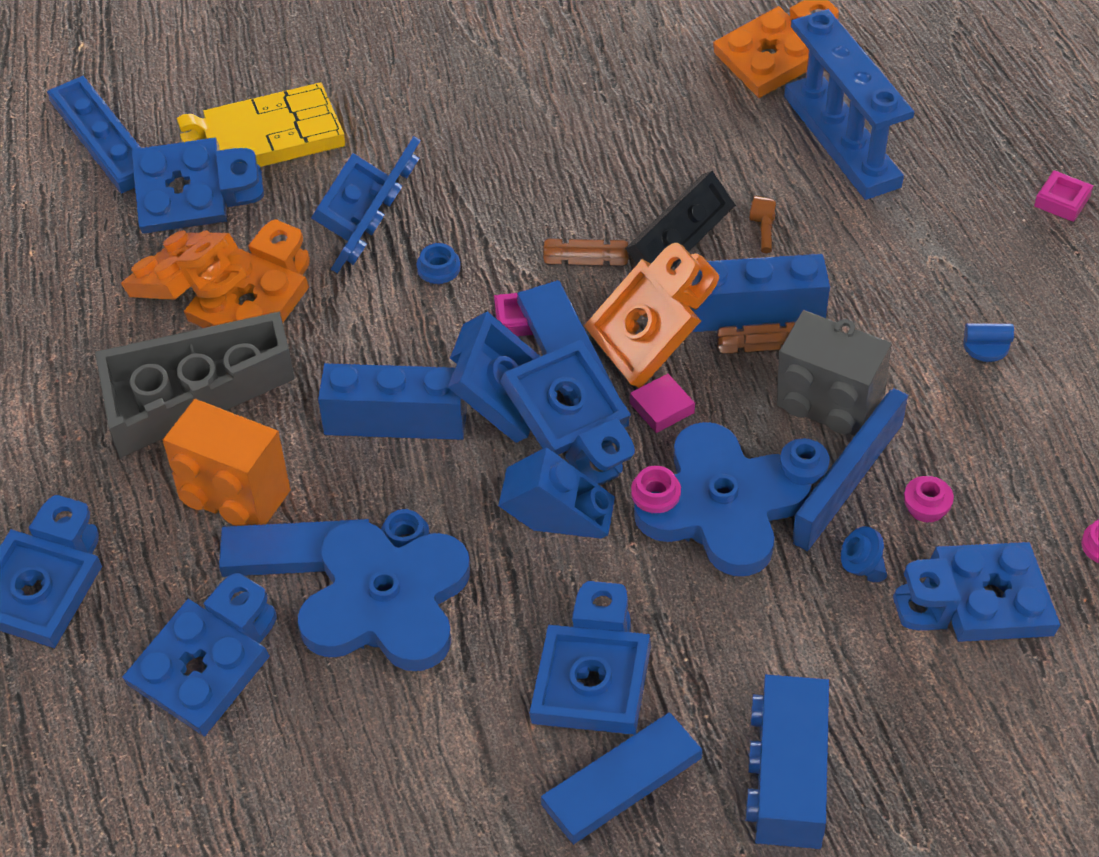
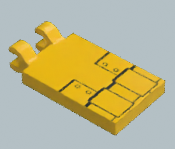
M321 82L203 110L204 118L194 114H183L177 117L181 132H184L180 134L182 142L216 137L219 150L233 148L253 150L256 155L257 164L260 167L346 146L344 132Z

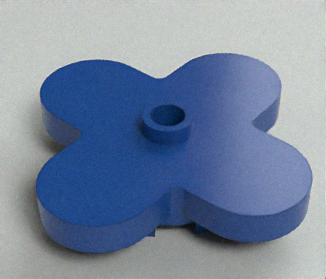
M696 423L683 429L677 436L674 444V464L678 473L674 475L681 486L679 502L674 508L663 513L646 512L634 503V519L638 528L646 536L654 540L673 542L685 539L690 542V538H692L697 543L703 544L709 561L721 572L732 576H750L763 570L772 558L774 533L769 521L796 515V512L809 497L812 484L799 485L790 481L781 468V454L748 459L744 457L736 436L729 429L716 423Z
M350 521L333 528L325 536L321 545L324 570L333 584L311 595L299 610L298 625L304 645L313 653L324 657L344 656L359 648L364 649V645L379 647L393 665L407 671L427 670L439 664L449 652L451 632L449 620L438 604L458 594L466 586L470 578L469 554L463 543L453 536L433 533L421 536L398 548L393 546L380 528L368 522Z

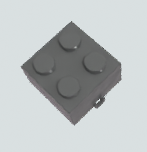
M803 310L779 351L777 406L785 409L793 416L806 417L827 425L837 433L855 436L885 397L892 343L856 330L855 324L851 320L842 319L835 322ZM843 326L850 328L848 333L841 332Z

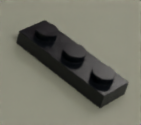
M713 171L704 173L625 249L636 265L641 259L652 263L672 243L683 245L689 252L736 204ZM680 259L673 262L671 269L680 261Z

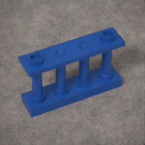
M829 9L791 20V28L808 47L809 56L806 78L785 84V99L864 200L902 188L904 175L886 154L890 125L913 118L914 110ZM824 68L829 73V82L823 76ZM844 93L851 100L850 108L843 101ZM865 119L872 126L871 134L864 127Z

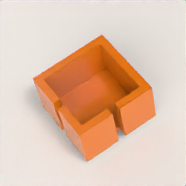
M194 399L163 439L169 465L173 471L172 475L178 497L185 505L192 509H205L214 514L219 510L220 515L234 526L265 525L291 491L278 430Z

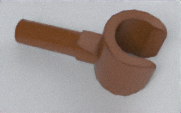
M755 195L750 209L749 220L761 222V252L770 253L772 252V228L775 222L776 201L772 198Z

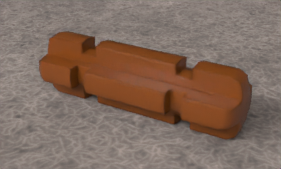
M548 238L545 240L543 247V259L548 265H562L563 260L568 261V265L603 266V261H609L610 266H625L629 260V253L625 249L628 246V241L610 240V244H604V239H569V243H562L563 239Z
M785 322V327H780L779 323L743 325L742 330H737L736 326L720 327L717 330L719 353H738V348H743L744 352L780 350L781 345L786 341L796 322Z

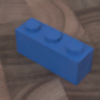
M823 254L707 261L719 274V281L712 293L697 310L690 307L701 320L692 332L717 331L720 327L736 326L737 329H742L743 325L779 323L780 326H785V322H796L803 310L826 318L830 283ZM699 270L697 276L691 283L693 286L697 285L701 281V270Z
M324 363L318 397L324 435L464 440L467 403L448 388L455 367Z
M765 674L763 695L753 694L751 726L761 728L760 741L750 740L748 773L758 774V789L748 788L746 822L756 823V844L821 849L826 827L829 679Z

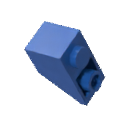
M545 447L507 467L498 506L533 531L602 539L609 534L615 496Z

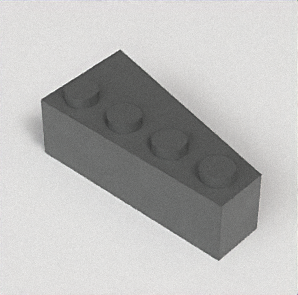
M280 311L95 352L108 427L119 458L164 439L194 399L228 410L295 379Z

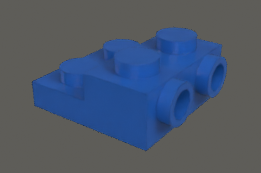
M487 311L463 324L450 359L457 365L448 388L517 443L528 438L531 430L499 381L504 372L541 356Z

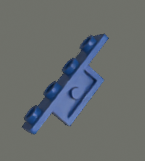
M413 136L390 175H387L352 153L311 219L348 241L330 270L338 274L346 261L352 265L355 264L367 245L365 241L360 239L364 232L371 236L373 235L385 216L383 212L378 210L382 203L388 207L391 206L403 186L396 182L397 178L400 175L407 179L420 159L413 154L421 141L420 139Z

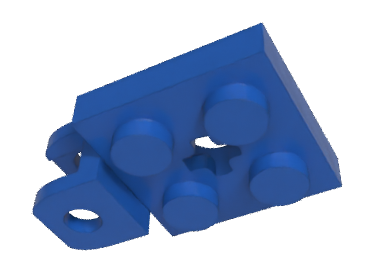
M216 137L132 149L138 223L142 234L227 222L226 205L227 207L251 204L264 197L262 171L257 164L255 152L251 149L233 148L219 150ZM183 177L184 180H190V184L183 186L182 193H175L173 187H169L170 183L176 178Z
M581 339L504 372L499 382L542 448L547 447L557 455L568 451L565 458L569 464L598 485L615 479L621 474L623 470L622 463L630 460L635 453L632 439L623 427L631 413ZM560 390L564 396L571 394L575 399L571 406L561 404L556 399V391ZM612 443L616 445L617 451L613 447ZM590 461L595 467H597L602 472L595 471L590 466Z
M54 495L42 505L30 524L29 530L32 535L10 529L0 546V631L51 648L57 646L102 568L98 556L92 554L99 540V532L94 524H88L90 511L86 503ZM69 511L72 513L71 518L66 516L57 522L54 521L60 512ZM37 580L42 581V589L39 592L29 596L25 595L22 590L25 585L33 586Z
M1030 542L935 547L930 559L916 560L906 566L903 574L907 584L899 586L893 595L900 622L904 627L912 630L947 629L950 622H952L958 642L1054 636L1060 627L1059 619ZM926 577L924 582H920V578ZM994 585L1000 588L1004 594L1002 598H999L994 591L985 590L984 587ZM913 601L917 605L924 606L926 611L923 613L913 611L909 606V602Z
M234 573L224 579L203 603L206 609L188 598L122 678L129 687L205 737L270 657L266 648L260 643L274 626L277 613L273 606L267 604L268 595L265 589L242 574ZM240 591H245V592H243V593L237 595V596L231 601V599H232V597H233V595H234L235 593L240 592ZM197 657H204L203 662L206 665V669L202 673L193 671L189 676L184 675L189 661Z
M587 581L581 586L576 597L572 616L573 627L548 625L529 712L531 723L636 735L651 650L650 634L631 632L628 596L624 585ZM599 596H607L612 600L607 607L593 604L594 599ZM589 671L598 672L599 679L602 680L600 684L592 687L584 686L583 683L577 681L578 679L587 678Z

